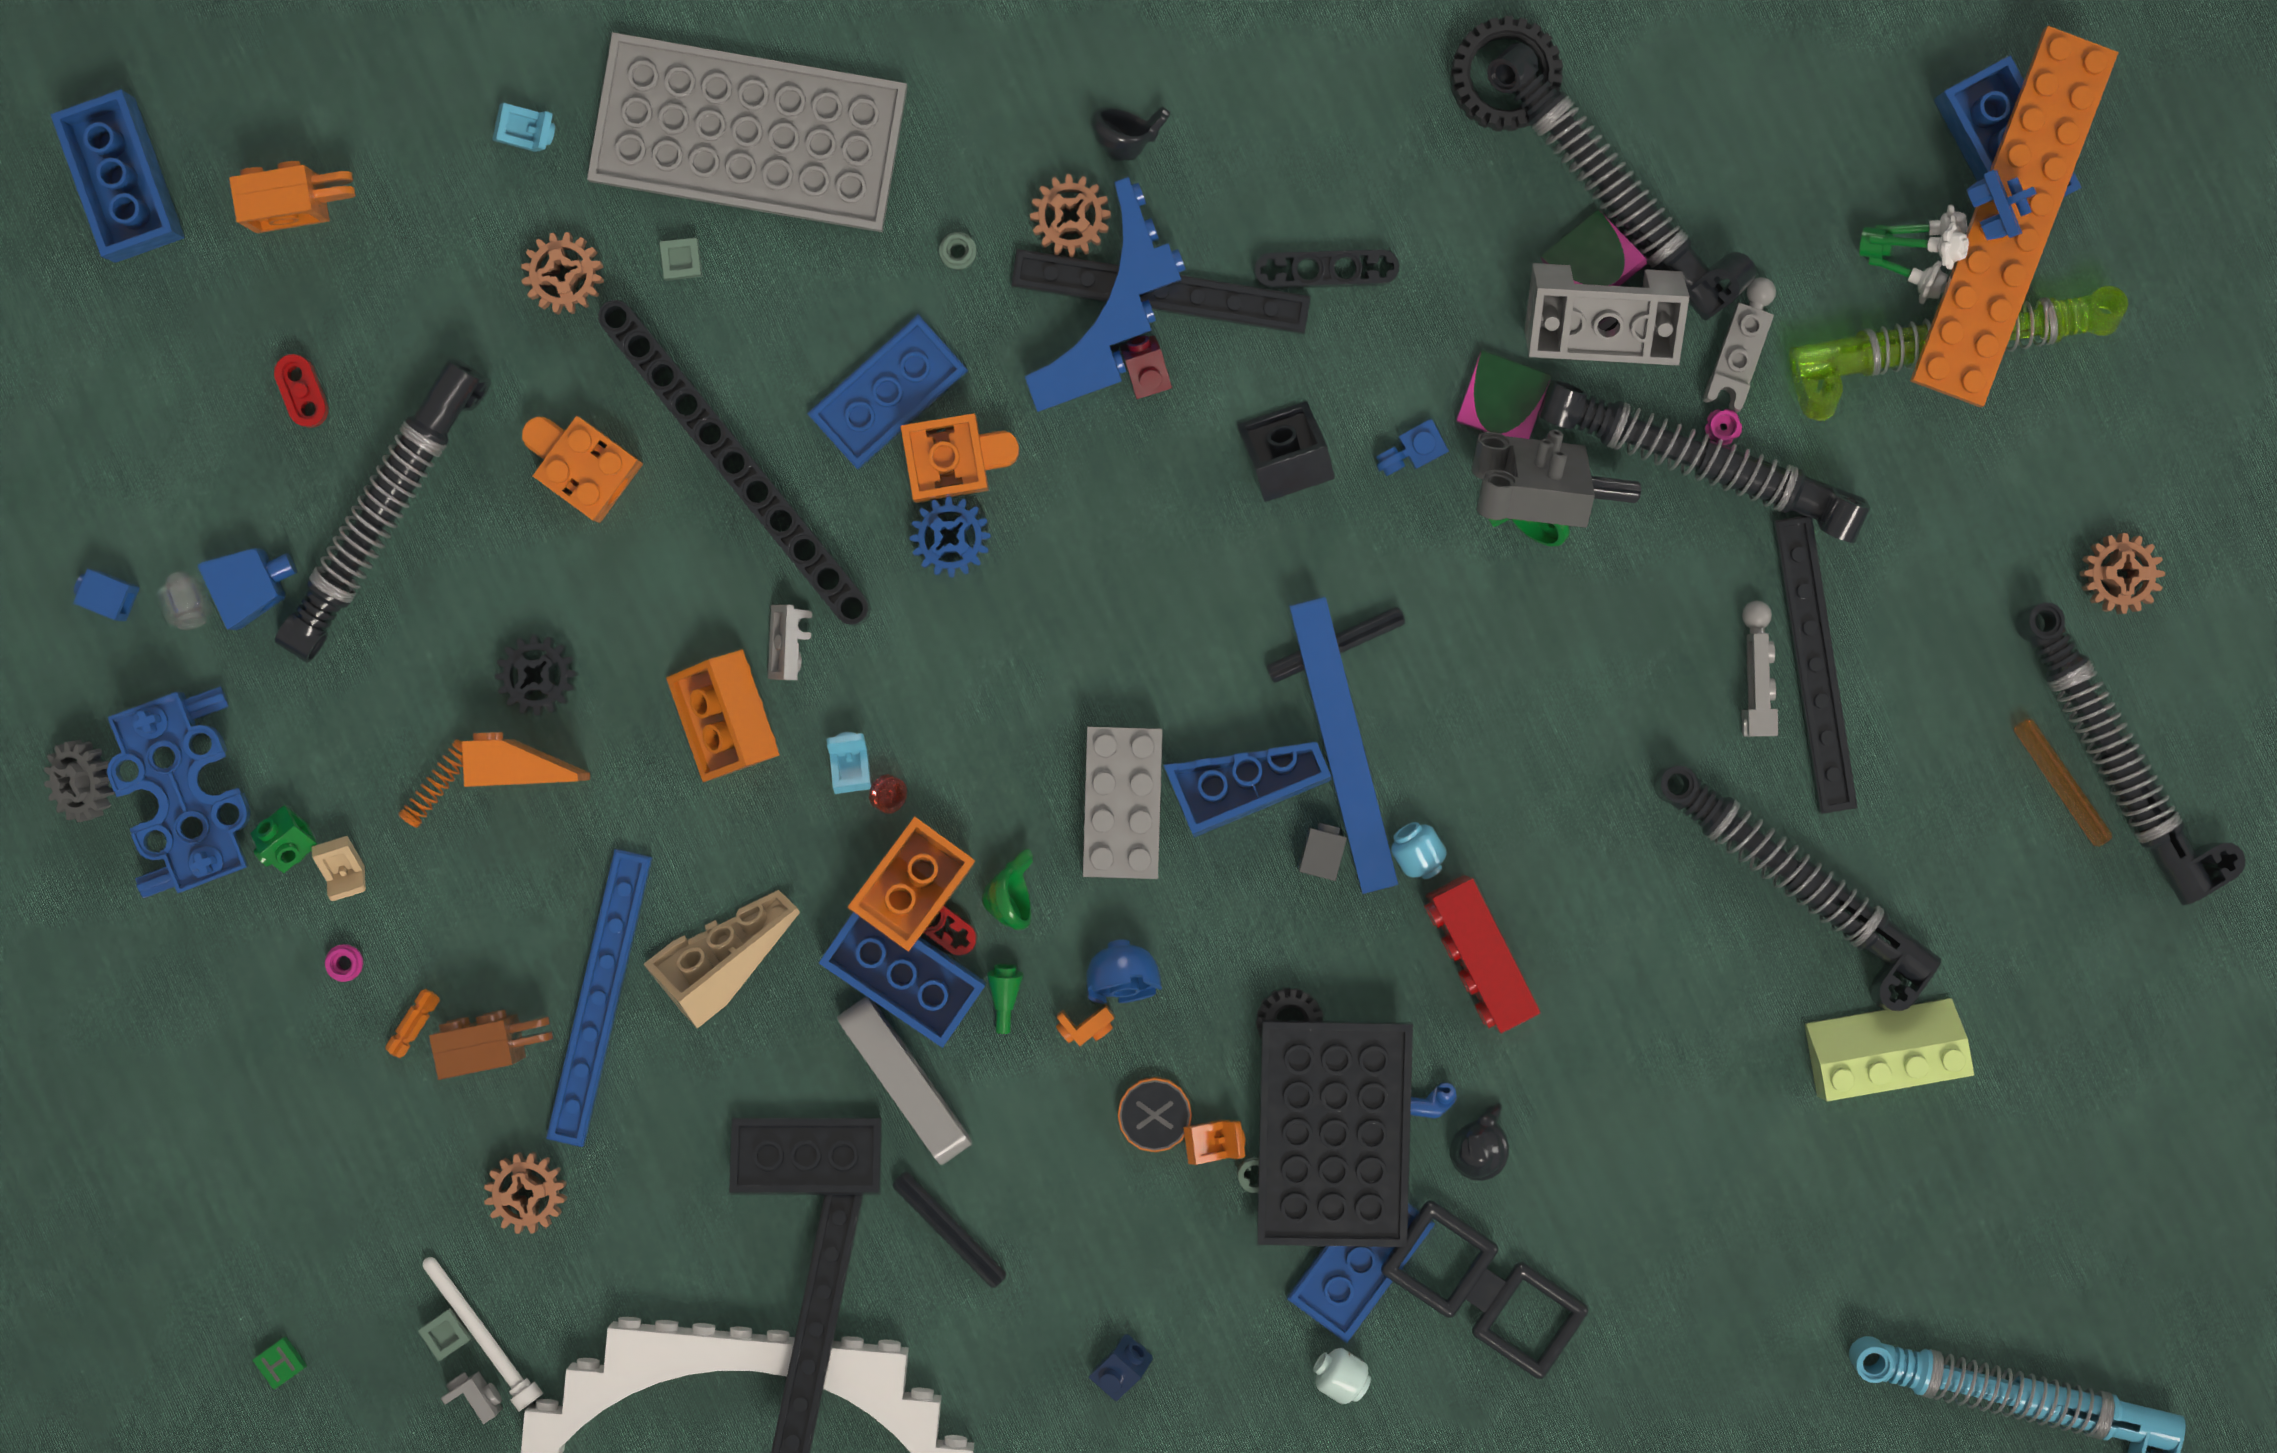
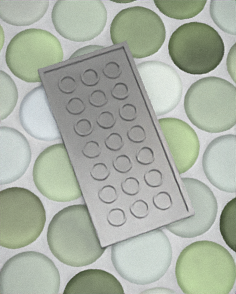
M612 32L587 180L592 183L883 233L908 85L902 82Z

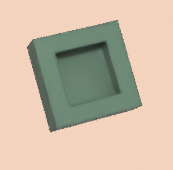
M697 238L660 242L665 281L703 277L699 240Z
M452 1307L418 1330L438 1361L472 1339V1336Z

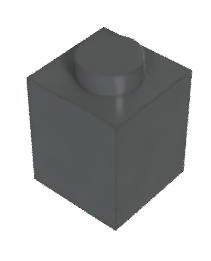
M1318 823L1317 829L1308 827L1297 869L1299 872L1336 881L1347 840L1346 837L1339 835L1340 828L1323 823Z

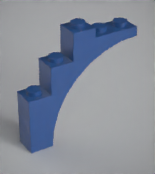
M1129 177L1114 182L1122 210L1123 246L1119 272L1110 298L1095 324L1073 348L1050 365L1025 376L1037 412L1122 382L1120 374L1127 372L1120 351L1112 352L1110 346L1152 331L1150 323L1155 322L1156 318L1149 300L1142 302L1140 295L1181 281L1179 272L1186 270L1179 249L1171 251L1169 244L1154 248L1152 242L1159 240L1152 218L1144 221L1139 207L1146 204L1139 183L1131 185Z

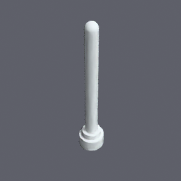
M433 1257L426 1258L423 1261L424 1270L511 1387L509 1393L513 1398L510 1401L520 1412L540 1397L543 1392L535 1381L531 1384L528 1378L525 1380L522 1378L438 1261Z

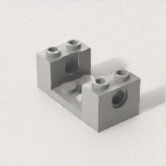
M1533 263L1524 330L1529 357L1679 365L1690 297L1683 272L1645 269L1642 288L1574 284L1570 265ZM1605 317H1614L1618 320L1617 326L1610 331L1599 329L1598 323Z

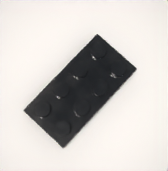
M732 1118L729 1193L731 1195H881L882 1119Z

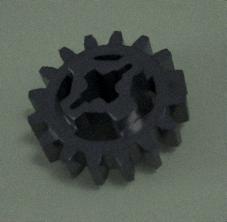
M531 635L530 644L523 638L516 639L518 649L515 650L512 647L506 646L504 650L509 658L507 660H497V664L504 667L503 673L495 675V679L504 680L505 684L498 690L499 694L509 693L511 695L506 703L508 706H514L518 702L521 703L519 712L522 714H526L530 707H533L534 715L542 716L544 706H546L550 713L556 712V701L563 704L569 702L568 698L564 695L566 690L576 691L577 687L569 683L570 678L579 676L577 671L569 670V665L575 661V658L572 656L564 658L563 653L567 648L564 644L553 648L554 638L547 637L543 644H541L539 635ZM534 650L547 652L539 660H532L529 656L525 655L527 652ZM558 665L561 673L559 684L555 681V668ZM514 667L518 669L519 681L516 685L513 681ZM532 668L543 669L540 674L544 679L542 683H531L530 680L533 678V674L530 670ZM537 690H541L549 696L537 701L527 698Z

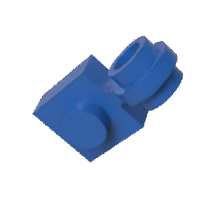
M1430 419L1398 436L1404 450L1398 452L1395 446L1376 456L1379 462L1376 466L1379 472L1383 470L1387 477L1404 468L1406 465L1403 459L1407 457L1416 470L1448 453L1449 450L1433 420Z

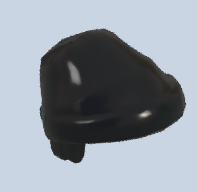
M1104 107L1093 112L1091 126L1093 127L1096 141L1109 158L1114 161L1135 160L1148 142L1156 140L1159 130L1169 118L1170 112L1165 107H1161L1149 120L1145 121L1130 112Z
M1501 1103L1489 1106L1477 1120L1465 1125L1455 1134L1450 1145V1159L1454 1168L1462 1176L1471 1180L1485 1181L1500 1174L1505 1167L1509 1157V1143L1503 1129L1497 1124L1502 1110Z

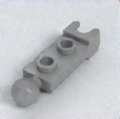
M1763 277L1755 278L1747 287V297L1750 301L1749 306L1742 303L1736 304L1712 376L1709 378L1703 395L1705 403L1715 400L1719 391L1725 390L1730 394L1731 398L1729 409L1738 413L1743 408L1751 379L1774 317L1773 314L1763 311L1764 306L1772 303L1776 296V288L1771 280Z
M1756 600L1748 603L1743 609L1742 614L1744 623L1750 628V634L1746 635L1749 710H1742L1743 737L1778 736V710L1771 709L1770 701L1776 698V683L1774 678H1770L1769 663H1774L1775 646L1773 641H1769V633H1765V627L1770 623L1772 613L1766 603Z

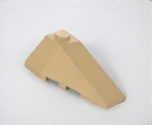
M777 890L738 909L734 918L718 924L715 920L705 925V932L688 940L684 935L672 941L645 962L644 966L679 1010L696 1028H699L730 1002L799 915L800 911L782 892Z

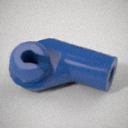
M1445 1082L1439 1084L1426 1098L1411 1097V1115L1439 1118L1454 1105L1457 1098L1455 1087Z

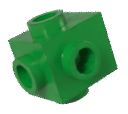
M286 805L279 808L269 818L261 821L257 828L250 833L256 846L253 852L259 861L267 867L272 864L283 874L292 866L301 862L312 851L313 846L318 845L309 825Z

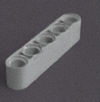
M865 996L837 1016L840 1025L940 1165H944L973 1144L961 1123L873 1000Z

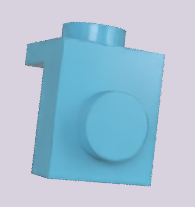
M501 103L492 140L533 152L545 150L546 145L551 144L555 133V124L551 123L553 114L547 111L536 112L511 104Z
M843 732L836 735V737L827 738L834 793L840 794L872 789L868 748L864 734Z

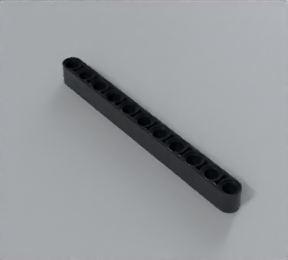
M610 300L604 303L599 310L598 320L612 341L838 619L852 626L864 623L870 616L871 605L858 586L637 314L622 301ZM616 310H624L627 317L626 322L619 328H612L609 324L610 315ZM639 339H648L650 350L647 355L635 357L632 350L634 343ZM662 368H671L674 372L673 381L667 386H658L656 382L658 371ZM685 397H695L698 405L696 411L691 415H682L679 409L680 402ZM710 425L719 426L721 437L718 442L711 445L705 444L703 440L704 430ZM734 454H740L745 461L744 468L738 473H729L726 468L727 459ZM757 483H764L768 487L767 498L760 503L753 502L750 498V489ZM780 512H788L792 517L790 528L784 532L776 531L773 526V519ZM803 541H812L816 549L815 555L808 561L800 560L796 553L797 546ZM828 569L835 570L839 575V583L832 590H825L820 584L821 574ZM851 598L859 599L863 605L861 615L855 619L847 618L843 612L845 602Z

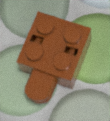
M505 1009L484 1013L482 1016L476 1017L477 1022L470 1023L469 1017L446 1021L447 1023L439 1024L440 1031L429 1035L438 1080L513 1065L526 1058L524 1045L553 1039L552 1031L522 1036L521 1033L523 1030L549 1025V1016L519 1022L518 1014L506 1015Z

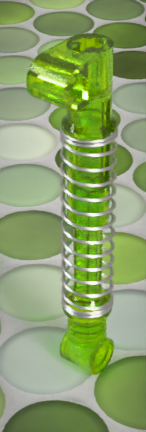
M2103 286L2098 288L2093 294L2075 297L2074 299L2040 298L2035 310H2032L2031 304L2025 301L2023 312L2019 313L2009 341L2016 340L2014 347L2009 348L2007 346L2006 350L2013 352L2017 345L2023 349H2028L2032 342L2039 347L2044 344L2053 345L2054 343H2059L2063 337L2077 335L2078 333L2084 334L2087 331L2098 336L2112 334L2120 325L2127 311L2128 298L2117 287ZM2099 308H2106L2112 314L2103 313ZM1925 318L1921 325H1915L1914 322L1910 321L1909 327L1901 328L1896 323L1893 330H1886L1882 326L1880 332L1875 333L1869 328L1868 330L1858 331L1856 336L1791 347L1789 351L1790 369L1803 413L1808 418L1816 421H1823L1834 415L1843 392L1841 376L1858 373L1866 377L1877 376L1878 374L1883 375L1887 372L1888 368L1898 372L1903 365L1912 370L1917 364L1932 323ZM2034 336H2040L2042 342L2037 343ZM2030 337L2029 343L2026 346L2019 340ZM1819 380H1824L1820 393H1816Z

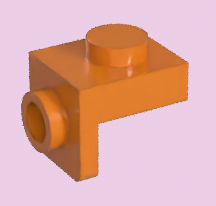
M1106 1004L1077 1027L1064 1010L1060 1011L1056 1016L1060 1021L1056 1025L1057 1030L1068 1043L1075 1040L1079 1047L1091 1037L1098 1041L1114 1028L1110 1022L1115 1019V1015Z
M1220 1119L1183 1127L1188 1164L1198 1165L1226 1158L1240 1159L1245 1157L1244 1146L1246 1139L1240 1121Z

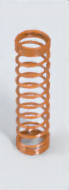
M455 739L452 746L462 753V741ZM448 748V751L455 755L463 764V756ZM442 755L457 772L437 762V765L447 772L452 779L439 774L435 770H431L446 785L443 786L426 777L441 794L431 790L424 784H420L436 801L415 791L430 808L409 798L425 815L412 810L407 805H404V808L412 814L401 809L398 815L409 825L419 828L420 824H422L420 817H427L424 809H433L430 802L438 803L435 795H444L441 788L449 789L447 781H455L451 773L460 774L457 766L463 767V765Z

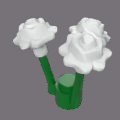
M1948 205L1947 213H1944L1940 220H1929V224L1899 226L1876 224L1875 228L1864 227L1859 256L1869 257L1868 265L1880 266L1908 277L1909 282L1918 285V292L1920 293L1919 303L1924 304L1927 298L1938 299L1940 294L1944 292L1948 279V274L1941 271V265L1946 266L1947 269H1952L1956 261H1960L1967 256L1969 239L1965 234L1968 229L1966 215L1956 212L1953 205ZM1929 232V235H1941V237H1930L1929 240L1895 237L1894 234ZM1895 245L1928 248L1929 252H1939L1942 259L1941 261L1938 260L1933 265V268L1929 267L1922 271L1915 267L1913 270L1884 259V256H1891L1893 246Z

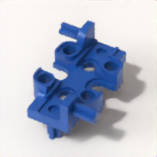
M221 686L187 699L185 693L174 692L107 717L121 750V753L111 759L107 768L108 778L116 797L143 789L153 793L159 804L158 812L152 820L130 828L132 839L140 855L150 860L164 859L166 864L163 868L135 878L136 886L143 899L175 887L178 894L248 867L237 837V831L247 825L251 816L250 806L245 793H241L240 788L228 790L221 795H209L201 789L198 782V775L203 766L227 757L226 752L228 750L219 731L210 726H196L195 719L229 707ZM200 733L208 735L212 743L211 749L203 755L195 752L192 745L193 739ZM163 746L171 748L175 753V761L168 768H160L154 762L155 751ZM127 760L135 762L139 769L138 776L131 782L124 780L120 774L121 765ZM226 803H232L239 809V819L232 825L226 824L220 817V810ZM191 816L197 817L203 824L201 835L194 839L186 837L181 828L183 821ZM155 830L164 833L167 840L165 848L160 852L152 850L148 845V837Z

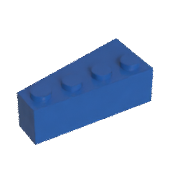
M1317 742L1164 765L1194 838L1331 781V774Z

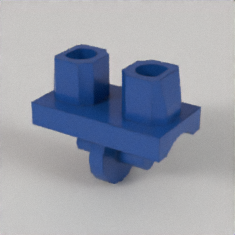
M1992 170L1983 174L1984 179L1967 188L1974 208L1994 200L1999 214L1980 222L1987 240L2002 238L2007 235L2009 238H2013L2022 234L2011 205L2016 203L2021 217L2031 213L2032 210L2027 198L2037 194L2035 187L2023 190L2019 178L2016 177L2007 181L2012 196L2008 197L1998 171Z

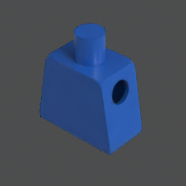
M258 548L197 564L228 630H239L284 600L286 594L280 581L297 573L296 566L288 553L270 560L265 550Z

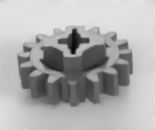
M81 739L56 745L54 747L56 753L48 754L47 756L52 765L44 767V771L50 775V780L44 782L46 787L52 789V793L48 797L49 801L56 800L58 802L56 811L58 813L66 811L67 820L76 819L77 822H83L103 816V809L110 808L111 806L107 796L114 795L115 792L109 787L110 781L106 771L109 761L102 762L100 759L102 750H93L92 742L82 743Z

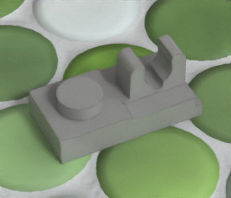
M771 605L768 679L797 680L802 664L797 640H809L811 638L810 632H802L799 629L798 622L802 618H812L811 611L794 609V605Z

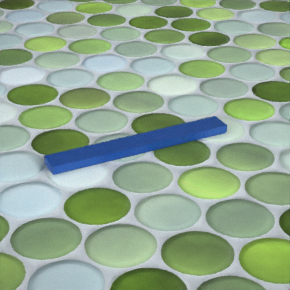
M1326 597L1290 605L1289 610L1361 893L1365 894L1396 886L1398 881Z
M621 849L614 850L546 1139L579 1147L585 1146L653 859L651 856Z

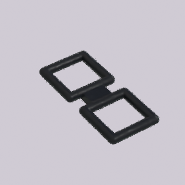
M1432 1200L1425 1202L1407 1228V1247H1394L1381 1267L1382 1274L1446 1318L1454 1317L1464 1301L1467 1300L1483 1311L1472 1327L1473 1336L1536 1379H1543L1588 1315V1306L1524 1262L1516 1263L1504 1280L1488 1269V1266L1498 1253V1245L1436 1202ZM1432 1219L1480 1250L1447 1300L1399 1268ZM1523 1280L1571 1312L1538 1361L1490 1330Z

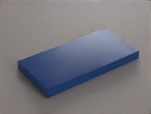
M917 315L807 414L855 468L859 470L901 432V425L910 424L964 376L968 370L924 320Z
M1409 1203L1408 1227L1419 1212ZM1432 1220L1400 1265V1269L1404 1267L1435 1225ZM1324 1246L1287 1295V1299L1347 1343L1393 1282L1382 1274L1381 1267L1394 1247Z

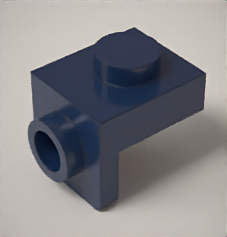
M1125 1334L1115 1349L1093 1369L1088 1378L1117 1402L1142 1378L1153 1360V1356L1140 1343L1136 1342L1128 1334Z

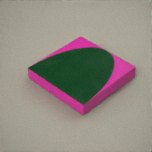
M1599 209L1541 255L1544 264L1570 265L1574 284L1620 286L1647 264L1646 258Z
M1481 351L1455 422L1483 432H1496L1509 437L1529 439L1552 375Z

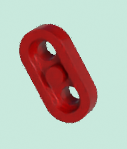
M290 354L282 357L275 366L274 377L290 418L296 424L307 428L321 425L328 416L329 406L313 365L309 360L299 355ZM300 368L302 377L298 381H293L291 378L292 371ZM308 403H314L316 407L315 413L311 416L305 414V406Z

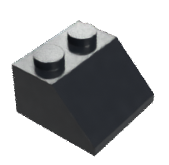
M1307 401L1237 424L1255 481L1264 502L1335 479L1328 447Z

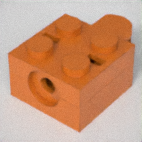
M300 161L282 162L277 164L278 169L263 171L262 167L245 168L240 170L241 175L229 177L236 222L255 233L329 222L327 202L349 199L356 196L354 187L340 186L353 182L352 172L338 171L318 175L307 166L301 165Z
M975 413L901 425L912 497L915 503L943 499L947 496L954 497L989 491L986 470L1011 466L1019 456L1018 442L1010 432L997 431L979 434ZM939 429H946L944 432L937 433Z
M579 416L574 418L566 431L545 417L531 419L525 424L522 431V440L525 446L544 459L533 474V477L591 520L601 523L644 464ZM602 442L604 445H606V448L602 447L598 443Z

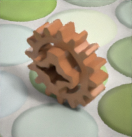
M1067 174L1063 184H1060L1058 179L1054 177L1052 178L1053 188L1051 190L1044 186L1039 188L1043 199L1032 200V205L1039 209V212L1030 214V221L1039 222V225L1033 229V233L1035 236L1044 234L1045 237L1041 242L1042 246L1045 248L1053 243L1055 245V255H1059L1063 248L1068 249L1070 257H1074L1076 248H1081L1086 255L1089 253L1088 243L1092 242L1097 246L1101 244V240L1097 235L1098 232L1108 233L1109 227L1102 223V220L1111 218V211L1101 209V207L1108 203V199L1106 196L1097 198L1099 186L1095 184L1087 188L1086 177L1084 176L1081 177L1078 184L1073 183L1071 174ZM1065 192L1079 193L1076 198H1063L1060 195ZM1091 204L1096 214L1093 226L1085 218V212L1090 208ZM1048 206L1055 213V220L1049 228L1045 220ZM1066 209L1072 212L1074 209H1078V221L1075 223L1069 220L1062 224L1064 220L1063 210ZM1074 233L1081 237L1075 240L1062 239L1065 234Z
M553 232L550 233V243L546 244L540 239L536 240L539 247L537 252L527 249L526 254L532 260L531 263L521 264V268L529 273V276L521 281L525 286H533L527 294L529 298L534 300L541 296L538 306L545 310L552 304L553 312L560 315L563 306H566L569 313L575 314V304L580 303L587 308L589 304L586 297L588 295L599 296V293L593 286L595 283H604V279L596 274V271L604 266L601 261H592L598 253L596 249L591 247L584 250L587 242L585 239L580 237L573 243L572 235L569 232H565L563 240H559ZM565 249L578 253L583 260L571 261L568 259ZM549 255L548 262L544 268L540 269L542 261ZM560 266L570 270L569 273L565 274V281L563 282L555 276L560 273ZM586 278L583 286L576 293V287L580 280ZM542 287H556L560 298L547 294Z
M2128 533L2118 534L2116 540L2112 535L2103 537L2104 546L2099 543L2090 546L2095 554L2094 556L2083 557L2082 560L2089 565V569L2080 571L2079 575L2088 577L2089 583L2085 584L2082 589L2083 591L2093 590L2094 595L2090 599L2091 603L2104 601L2102 605L2103 611L2108 612L2116 607L2117 614H2126L2128 606L2132 612L2141 611V602L2145 604H2152L2154 602L2150 592L2162 590L2163 587L2156 583V578L2165 576V572L2156 570V565L2163 561L2162 557L2152 558L2151 553L2155 548L2153 544L2141 546L2143 537L2134 536L2129 542ZM2111 553L2110 561L2104 567L2101 566L2104 558ZM2135 555L2141 560L2143 566L2135 559ZM2117 570L2127 571V578L2117 576ZM2101 581H2103L2108 586V588L2110 589V593L2106 591ZM2141 581H2144L2140 590L2134 594V587Z
M532 1151L528 1155L527 1160H524L522 1153L517 1152L513 1155V1163L506 1157L500 1161L502 1171L496 1168L490 1171L489 1174L495 1179V1182H488L484 1185L485 1190L492 1192V1196L487 1198L484 1203L485 1205L494 1204L496 1208L491 1213V1218H496L500 1215L504 1218L501 1228L504 1229L512 1223L515 1224L516 1234L521 1233L525 1226L528 1227L532 1234L538 1230V1222L547 1228L552 1224L549 1215L558 1217L562 1213L561 1209L556 1206V1203H564L567 1200V1196L559 1193V1190L565 1187L567 1182L563 1180L557 1181L555 1177L561 1171L560 1167L552 1170L548 1168L551 1158L546 1157L541 1162H538L536 1152ZM531 1170L541 1174L545 1180H540L532 1175ZM510 1172H513L511 1176L513 1183L509 1188L502 1190L505 1178ZM523 1186L526 1190L532 1189L533 1195L528 1200L526 1195L520 1196L518 1190ZM549 1195L546 1208L539 1214V1201L541 1198ZM507 1205L517 1209L520 1215L513 1213Z

